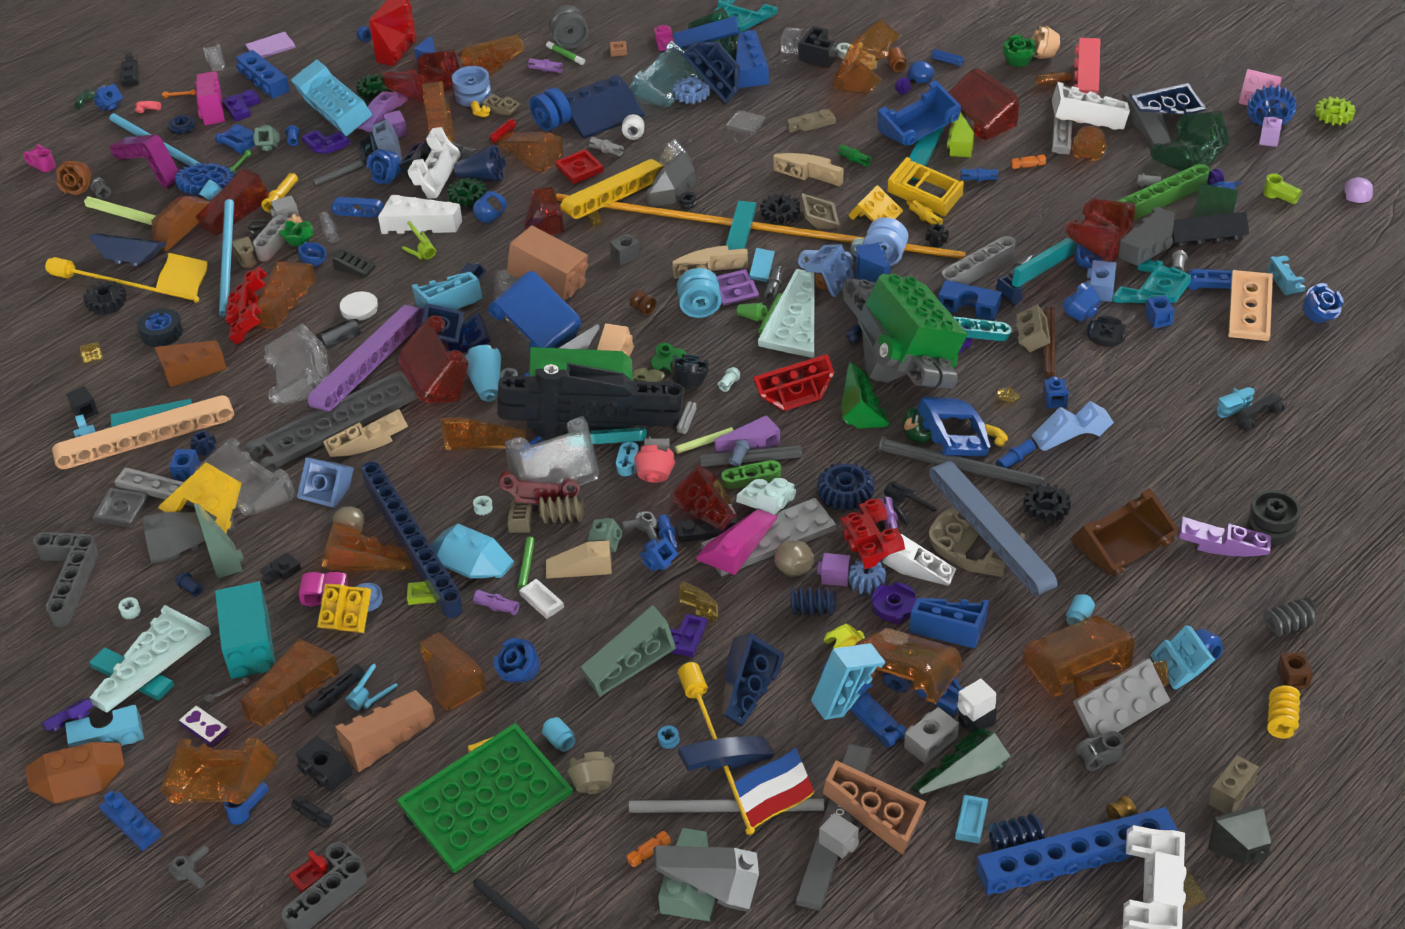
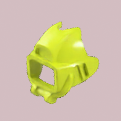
M847 623L828 632L824 638L826 644L837 639L833 649L871 643L868 638L864 637L861 630L857 631Z

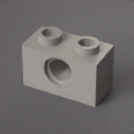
M937 707L931 713H926L915 726L912 725L906 730L904 748L926 764L958 738L959 723Z

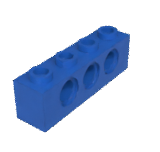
M254 50L236 57L238 72L242 73L247 80L252 81L264 94L274 99L290 91L287 77Z

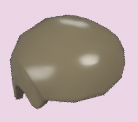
M353 506L339 508L332 518L333 531L342 537H353L360 534L365 523L362 511Z

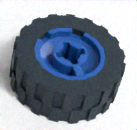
M157 308L148 313L146 312L137 323L141 340L144 341V344L152 347L167 346L174 343V341L179 339L183 331L178 313L168 308Z

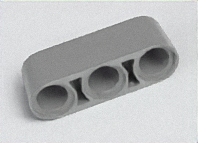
M279 215L274 217L254 239L253 246L257 260H270L286 242L279 234V231L285 229V222L288 221L287 216Z

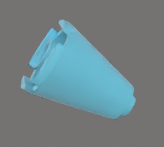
M490 345L472 347L468 350L469 353L466 356L463 354L462 365L480 399L486 402L494 401L498 397L501 354L497 348L496 350L491 349Z

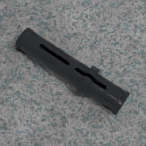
M355 663L353 667L327 688L319 690L318 695L304 705L306 712L313 717L326 705H331L338 695L360 677L364 676L363 668Z

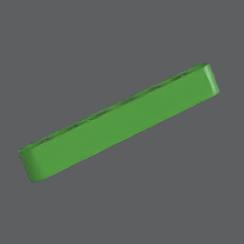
M1203 164L1195 165L1109 204L1107 207L1106 225L1111 228L1121 227L1153 212L1152 209L1156 206L1162 208L1199 191L1200 184L1207 185L1209 167Z

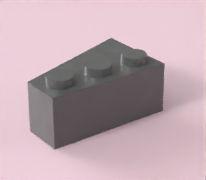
M1157 206L1152 209L1154 213L1149 218L1144 217L1142 219L1143 224L1138 228L1134 227L1120 241L1118 258L1139 265L1171 248L1175 213Z

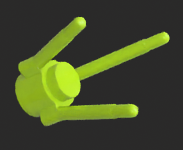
M408 221L407 224L421 242L417 246L418 252L405 246L402 249L417 256L420 260L423 258L426 260L432 259L437 250L433 247L424 231H421L420 234L415 226Z

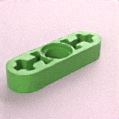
M769 460L726 469L721 475L722 485L727 489H736L748 486L755 479H763L770 482L775 478H780L781 465L775 460ZM752 472L756 473L757 475L754 477H749L746 474Z

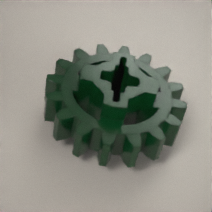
M373 73L372 76L367 74L365 78L361 77V81H357L358 85H356L359 96H362L363 99L368 97V100L376 98L383 91L393 92L394 88L391 77H388L387 74L382 76L381 73L377 75Z
M469 177L467 179L461 178L460 182L454 181V185H449V189H447L449 202L452 201V203L460 204V207L465 205V208L468 206L473 207L475 202L487 192L485 183L482 184V180L477 181L476 178L470 180Z

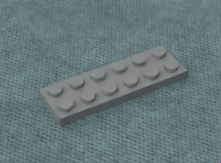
M816 498L777 512L775 514L777 520L740 569L774 556L778 545L784 541L798 540L806 543L836 531V524ZM714 538L702 542V549L706 546L708 542H710ZM715 568L721 577L729 574L728 572Z

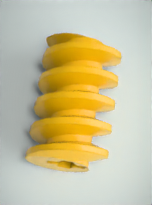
M1278 686L1269 694L1267 729L1272 736L1277 738H1291L1294 735V731L1299 727L1300 692L1292 686Z

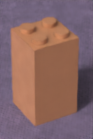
M531 225L510 243L507 273L519 279L525 273L534 271L565 301L568 297H572L578 288L584 286L586 282L585 272L588 268V255Z

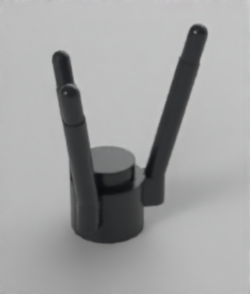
M895 481L888 483L884 489V495L892 498L895 512L906 525L909 524V521L895 504V502H902L905 497L933 511L937 510L936 507L914 496L916 491L899 485Z

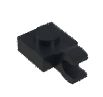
M287 552L270 562V566H265L260 570L265 576L262 578V581L268 585L278 577L284 580L301 570V566Z

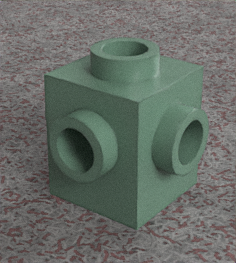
M262 125L260 126L261 128H255L253 141L257 147L262 149V151H272V148H277L280 138L279 133L273 127Z
M613 518L594 519L587 541L609 540L610 551L616 552L622 536V530Z

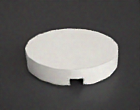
M369 292L351 293L340 302L341 314L346 319L362 321L372 317L377 312V298Z

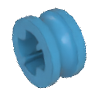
M664 726L659 730V744L663 748L671 749L679 744V732L674 726ZM667 735H672L670 740H665V737L667 738Z

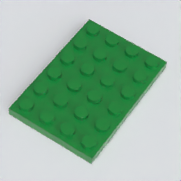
M514 723L398 798L397 804L454 874L573 794V788L521 728Z

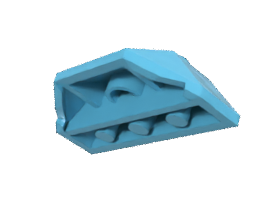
M456 524L444 530L431 544V547L445 568L468 578H489L494 576L495 578H502L514 564L513 559L494 538L461 524Z

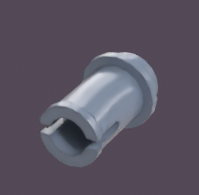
M738 439V441L734 442L735 447L728 459V463L735 467H740L745 453L750 450V444L743 439Z

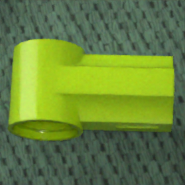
M1269 174L1265 181L1263 194L1268 198L1278 197L1295 205L1302 191L1283 182L1282 176Z

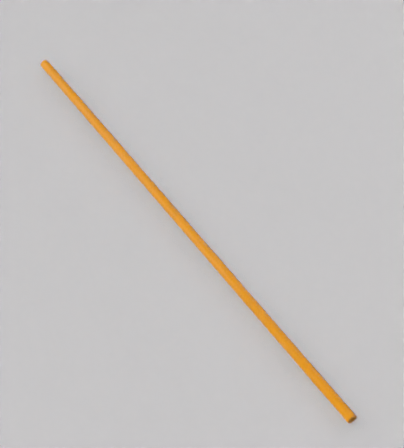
M556 194L555 200L563 201L564 198L570 195ZM613 202L603 207L731 226L733 221L731 218ZM752 222L751 229L846 243H852L856 238L864 239V237ZM907 244L904 251L957 259L966 257V252L913 244Z

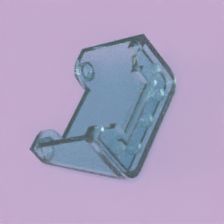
M670 41L666 46L665 52L661 53L658 59L644 73L639 71L634 76L629 89L635 99L663 108L666 106L670 107L675 101L673 84H676L677 80L682 81V78L687 79L688 76L693 78L697 76V79L700 77L699 73L682 56L685 51Z

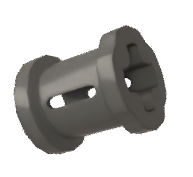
M97 177L90 182V188L95 192L98 199L105 200L110 197L111 189L106 185L104 179Z

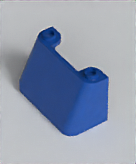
M937 80L929 83V91L921 93L919 101L902 110L895 112L893 109L888 110L886 106L879 109L878 130L882 135L904 146L912 145L915 141L951 122H955L960 116L961 105Z
M529 271L521 276L497 297L488 308V312L493 318L502 320L507 317L531 341L529 353L530 347L560 348L576 338L581 326L578 314L534 271Z

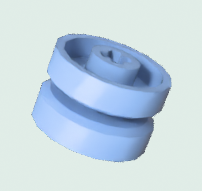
M887 217L874 220L869 226L862 245L879 243L881 250H885L886 262H889L890 266L897 264L902 258L909 235L907 229L897 220Z

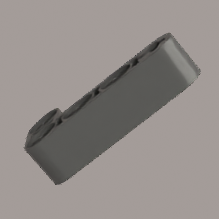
M335 842L326 848L325 856L330 871L282 910L281 916L285 929H311L366 883L367 875L363 861L345 844Z

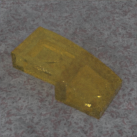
M682 581L679 586L680 602L696 607V615L717 621L718 603L705 591Z

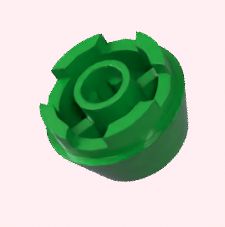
M1022 35L1009 36V40L1004 41L1002 51L1007 64L1013 67H1024L1032 60L1036 47L1032 38L1028 40L1022 38Z

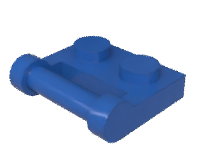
M236 124L224 133H217L215 141L235 149L239 154H243L246 150L255 146L253 141V134L255 132Z

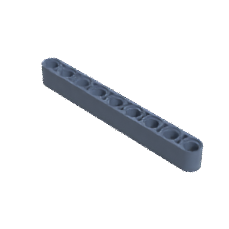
M948 460L929 469L930 478L936 487L1034 596L1041 595L1057 587V579L1054 573L952 461Z

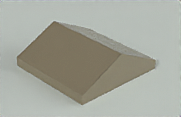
M801 193L800 198L805 219L817 230L839 227L836 208L833 202Z

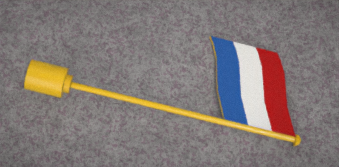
M695 662L686 663L678 669V676L684 692L688 698L698 700L712 739H717L702 700V696L706 693L708 687L700 666ZM796 747L782 758L751 771L735 783L728 765L723 767L747 829L745 832L748 835H752L755 828L769 818L801 804L814 794L813 787Z

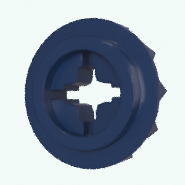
M179 115L168 122V128L171 133L184 134L194 129L196 122L192 116Z

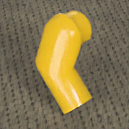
M477 101L471 102L470 106L474 115L483 118L489 116L490 108L488 106L486 108L484 105L480 108Z
M986 424L987 435L996 438L994 440L995 445L1005 446V442L1008 441V436L1000 428Z

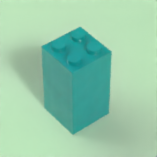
M260 581L216 590L221 648L231 679L276 670L269 611Z

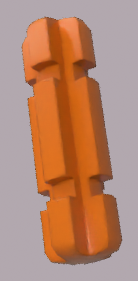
M1045 155L1021 157L1020 160L1019 158L1011 159L1012 169L1046 164Z
M661 831L655 835V839L652 837L637 848L638 851L633 850L626 856L628 863L632 867L638 866L642 863V859L645 861L654 855L653 848L655 846H667L670 844V836L665 831Z

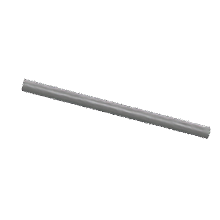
M807 799L786 811H824V799ZM736 800L629 801V813L740 812Z

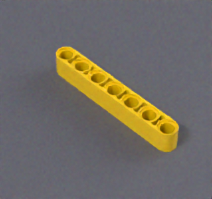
M649 159L564 198L560 204V209L572 218L579 219L652 185L665 166L654 159Z

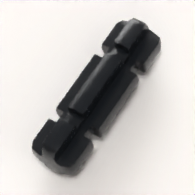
M301 796L294 797L291 803V807L294 810H300L302 815L313 822L316 821L322 828H328L331 825L333 817L330 814H324L322 809L311 802L307 803V800Z

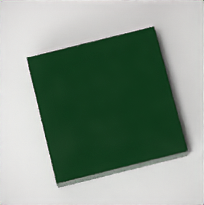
M1200 184L1193 218L1234 213L1238 190Z

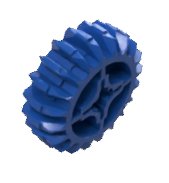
M1271 84L1266 88L1263 85L1262 90L1257 89L1256 93H1252L1251 98L1248 100V117L1253 124L1258 123L1259 126L1263 125L1264 117L1282 119V124L1286 125L1287 121H1291L1292 116L1295 115L1297 105L1291 90L1287 91L1286 87L1280 89L1279 84L1276 87H1273ZM1281 102H1283L1286 105L1285 108L1282 107V104H1280ZM1258 106L1261 107L1262 112L1258 110Z

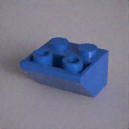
M879 243L856 246L857 279L876 282L881 274L891 272L890 263L886 262L885 250H881Z

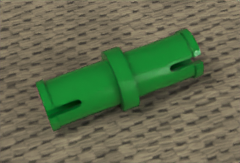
M844 144L839 146L838 149L843 150V152L838 150V155L848 158L850 162H857L865 167L871 164V162L866 161H872L871 156L861 153L859 149H852Z

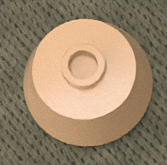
M1039 26V30H1035L1032 37L1036 47L1033 57L1037 59L1053 58L1060 47V35L1048 26Z

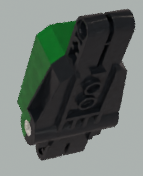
M530 347L529 377L504 376L499 379L497 415L503 420L527 421V428L532 429L535 436H540L544 440L565 436L571 432L628 428L630 425L672 427L678 424L681 417L684 388L678 383L633 381L632 359L623 351Z

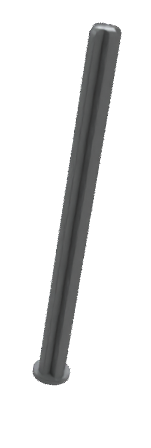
M884 436L879 444L880 453L885 451L938 465L950 460L959 470L1029 487L1034 486L1038 488L1039 483L1044 484V478L953 455H943L941 452L887 440Z

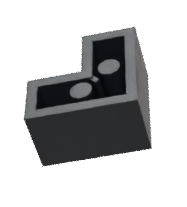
M812 26L798 43L799 60L828 68L836 60V42L828 40V29Z

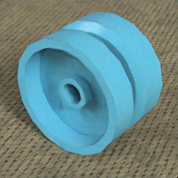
M696 268L686 271L679 277L677 292L680 308L683 313L690 317L703 318L714 314L719 309L721 293L718 279L713 272L708 269Z

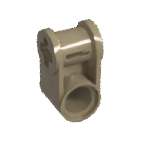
M249 237L232 241L233 254L241 267H254L257 264V260L253 254L254 248Z

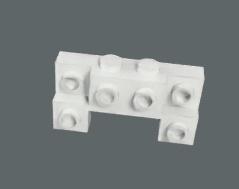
M442 127L432 128L426 138L427 144L432 150L426 161L424 162L423 159L414 160L408 169V175L414 186L421 185L427 199L438 197L454 169V164L458 162L461 156L458 148L446 137Z
M1135 825L1127 829L1126 854L1145 858L1143 902L1128 900L1124 903L1123 929H1182L1183 905L1186 899V894L1183 891V881L1186 877V867L1184 866L1185 833L1174 830H1155Z

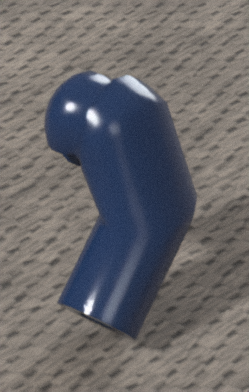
M860 325L852 326L847 331L846 338H848L850 343L859 340L858 335L862 334Z

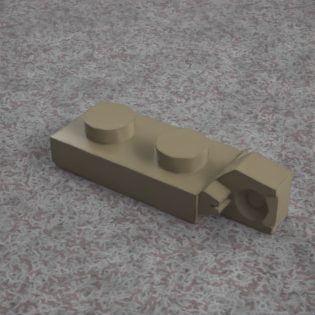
M823 109L818 112L788 119L787 129L789 132L797 130L805 132L835 124L836 117L830 109Z

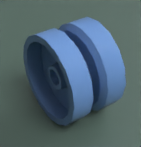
M466 66L458 69L452 75L454 97L458 104L471 107V102L477 101L480 106L491 95L489 73L486 69L478 66Z

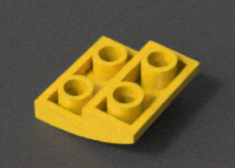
M325 584L317 627L364 633L371 589L348 587L340 584Z

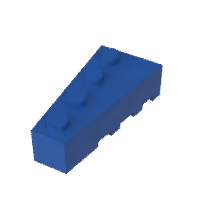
M756 30L740 32L736 62L740 66L738 88L769 84V67Z

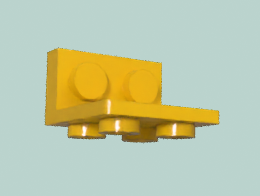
M877 185L848 216L854 220L858 215L862 217L865 214L873 222L879 218L886 217L896 219L903 210Z

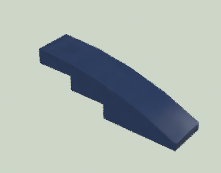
M750 736L702 741L682 746L678 749V755L687 771L707 766L708 770L711 771L727 765L730 770L772 758L774 755L764 737Z

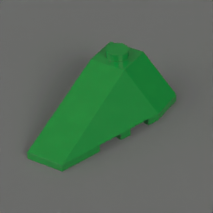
M852 362L848 364L841 405L843 420L848 425H854L858 429L887 427L890 424L887 412L884 408L880 409L878 403L881 401L873 393V386L866 373Z

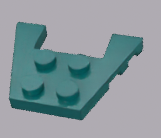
M719 0L718 7L715 9L711 20L716 22L736 16L740 33L776 15L778 7L764 4L755 12L732 5L736 0Z
M1150 258L1137 265L1139 271L1152 273L1140 290L1120 286L1113 295V302L1147 303L1148 298L1166 295L1170 303H1176L1190 284L1191 275L1174 267H1165L1163 262L1159 260L1155 262Z

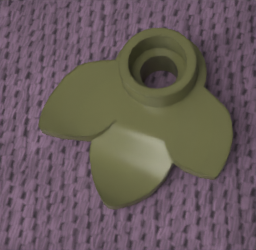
M638 368L633 372V381L660 382L665 377L664 372L655 369L648 371L646 368Z

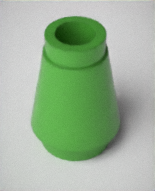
M762 303L739 304L737 315L760 322L767 315V307L762 305Z

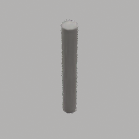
M359 160L314 179L313 184L315 187L361 168L363 164Z

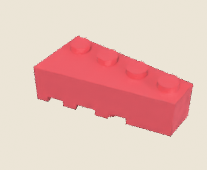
M1079 38V45H1075V55L1078 56L1075 58L1074 68H1077V71H1074V81H1077L1074 87L1079 88L1078 91L1087 94L1090 91L1098 95L1100 39Z

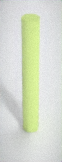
M731 427L675 446V451L679 454L712 443L720 436L734 430Z

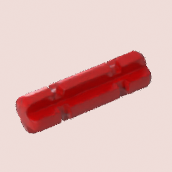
M509 119L490 134L489 140L492 143H496L515 128L516 122L513 119Z

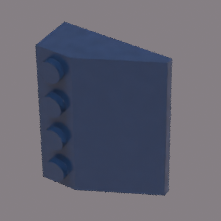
M619 75L611 76L605 80L597 81L594 84L564 94L569 102L572 114L571 120L568 123L583 139L622 125L623 120L628 115L644 116V112L627 83Z

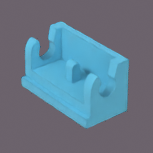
M1287 256L1270 257L1268 273L1273 274V280L1284 295L1305 291V286L1300 283L1304 282L1305 279L1303 277H1296L1289 268V264H1282L1283 261L1289 260Z

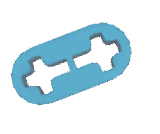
M625 442L620 446L616 460V470L621 476H630L636 469L634 457L637 451L639 452V449L635 442Z

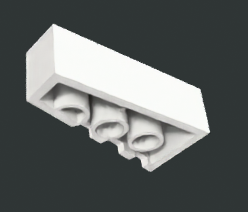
M1057 82L1052 97L1055 117L1060 120L1068 119L1077 123H1090L1094 126H1106L1114 130H1124L1130 112L1127 102L1107 96L1102 99L1094 92L1082 93L1078 91L1079 88L1072 86L1069 89L1063 87L1064 83Z
M391 195L378 216L381 234H388V231H397V234H403L407 230H412L407 224L408 221L415 226L419 233L427 230H432V233L456 232L462 223L460 204L400 195Z

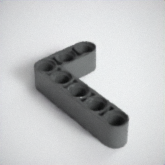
M42 532L33 538L39 558L45 561L65 562L46 604V610L52 625L63 627L69 624L99 552L93 537L89 534Z

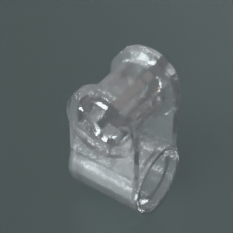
M216 44V46L210 48L203 47L205 59L211 70H223L225 62L220 45Z
M673 139L664 148L658 162L666 166L681 151L685 153L687 151L676 139Z

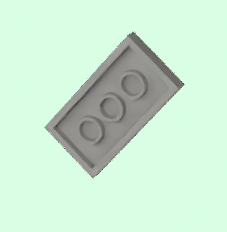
M1150 658L1077 698L1073 703L1091 739L1108 731H1121L1166 704L1170 699Z

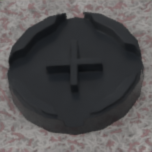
M1100 316L1097 320L1089 322L1087 336L1097 345L1112 347L1125 341L1127 326L1125 323L1123 325L1121 320L1116 317Z

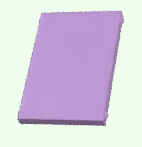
M285 31L245 44L249 51L254 50L263 58L296 48Z

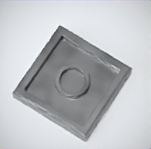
M110 488L93 515V521L95 523L133 528L150 499L149 494Z

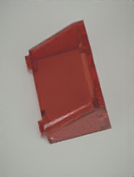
M454 49L429 52L418 57L417 66L419 71L417 73L416 69L397 73L387 72L382 75V78L387 88L420 103L426 102L453 88L452 75L460 69Z
M978 68L970 70L948 92L961 105V112L974 121V133L984 141L1017 126L1019 100L1016 94Z
M1091 198L1083 206L1084 220L1081 223H1077V220L1072 219L1067 223L1065 232L1071 240L1102 260L1114 262L1119 256L1120 241L1134 228L1135 203Z
M435 315L428 317L400 351L398 361L420 400L428 403L458 402L469 362L460 351H446L438 337L439 332L445 327V321L442 316Z

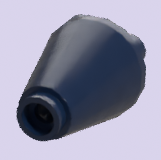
M493 145L455 163L454 172L457 177L463 179L469 177L470 179L476 178V180L502 181L504 180L503 168L506 166L505 158L500 156L498 146Z

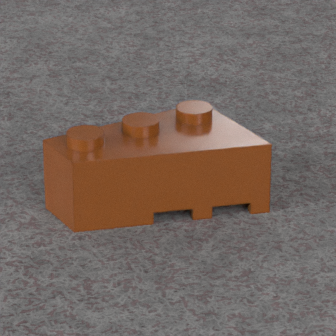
M217 340L155 347L160 366L170 388L227 369Z

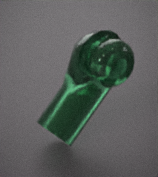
M85 89L77 97L75 108L81 110L86 98L93 100L95 93L90 91V89Z

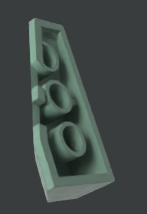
M194 504L217 579L243 571L240 563L244 562L241 549L236 550L234 542L199 504Z
M682 828L676 846L708 847L707 832ZM664 875L658 896L660 913L710 922L715 897L707 893L702 895L696 892V887L686 882L681 884Z

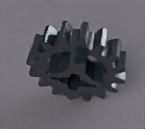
M784 193L781 195L774 194V197L768 196V200L763 199V203L760 204L761 216H764V220L769 219V223L775 221L779 225L782 222L786 224V221L793 222V218L797 219L798 214H800V202L797 201V198L791 199V195L786 197Z
M1039 483L1038 488L1031 486V490L1026 491L1023 501L1024 511L1029 512V517L1036 516L1037 522L1040 519H1044V523H1047L1048 520L1056 523V518L1063 520L1064 515L1069 514L1071 506L1070 495L1065 494V489L1058 490V485L1050 487V483H1047L1046 486Z

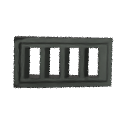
M343 248L332 258L334 269L365 278L376 267L374 263Z

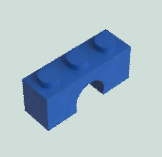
M945 280L939 292L938 300L949 312L957 313L960 307L969 305L976 308V318L994 321L1001 307L1002 292Z

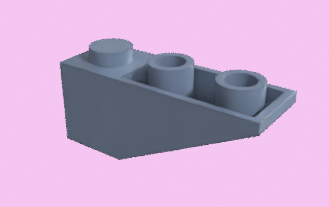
M386 119L372 126L373 136L378 149L393 151L398 154L402 161L398 135L390 122Z

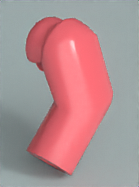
M138 101L135 104V111L137 113H143L144 109H161V103L156 101Z

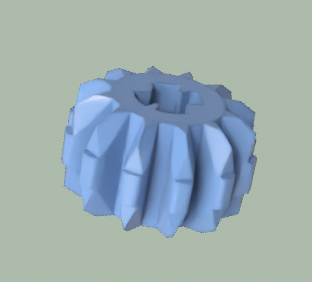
M855 561V564L850 566L848 582L849 585H852L853 591L859 590L860 594L867 592L870 595L872 591L885 584L886 572L882 568L881 562L874 567L864 569L861 562Z

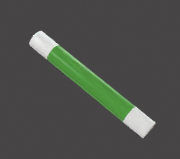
M550 41L546 43L547 48L580 65L585 63V59Z

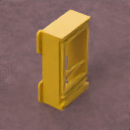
M908 157L905 158L888 179L889 193L907 200L908 206L910 204L915 206L912 201L917 200L923 206L932 209V212L943 217L947 215L959 198L963 196L964 181L959 182L940 172L913 162ZM912 177L920 180L915 187L907 184ZM923 181L945 189L946 194L939 198L918 189Z

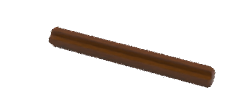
M1046 307L1044 314L1047 316L1051 343L1044 346V376L1054 377L1055 309L1053 307Z

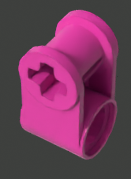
M37 144L31 151L23 153L25 161L42 172L52 171L56 167L51 151L40 144Z

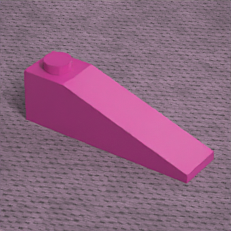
M757 509L708 542L697 556V560L736 575L775 523L777 516Z

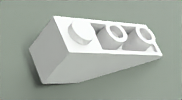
M903 535L905 550L890 554L882 561V563L900 574L947 586L950 585L956 570L953 566Z

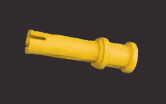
M289 173L277 189L272 190L268 195L269 197L262 201V208L266 212L270 213V209H272L271 201L284 198L298 181L297 175Z

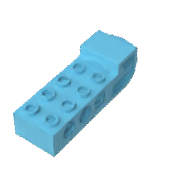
M317 59L291 79V82L306 102L345 136L349 135L373 115L364 101L335 78L327 67Z

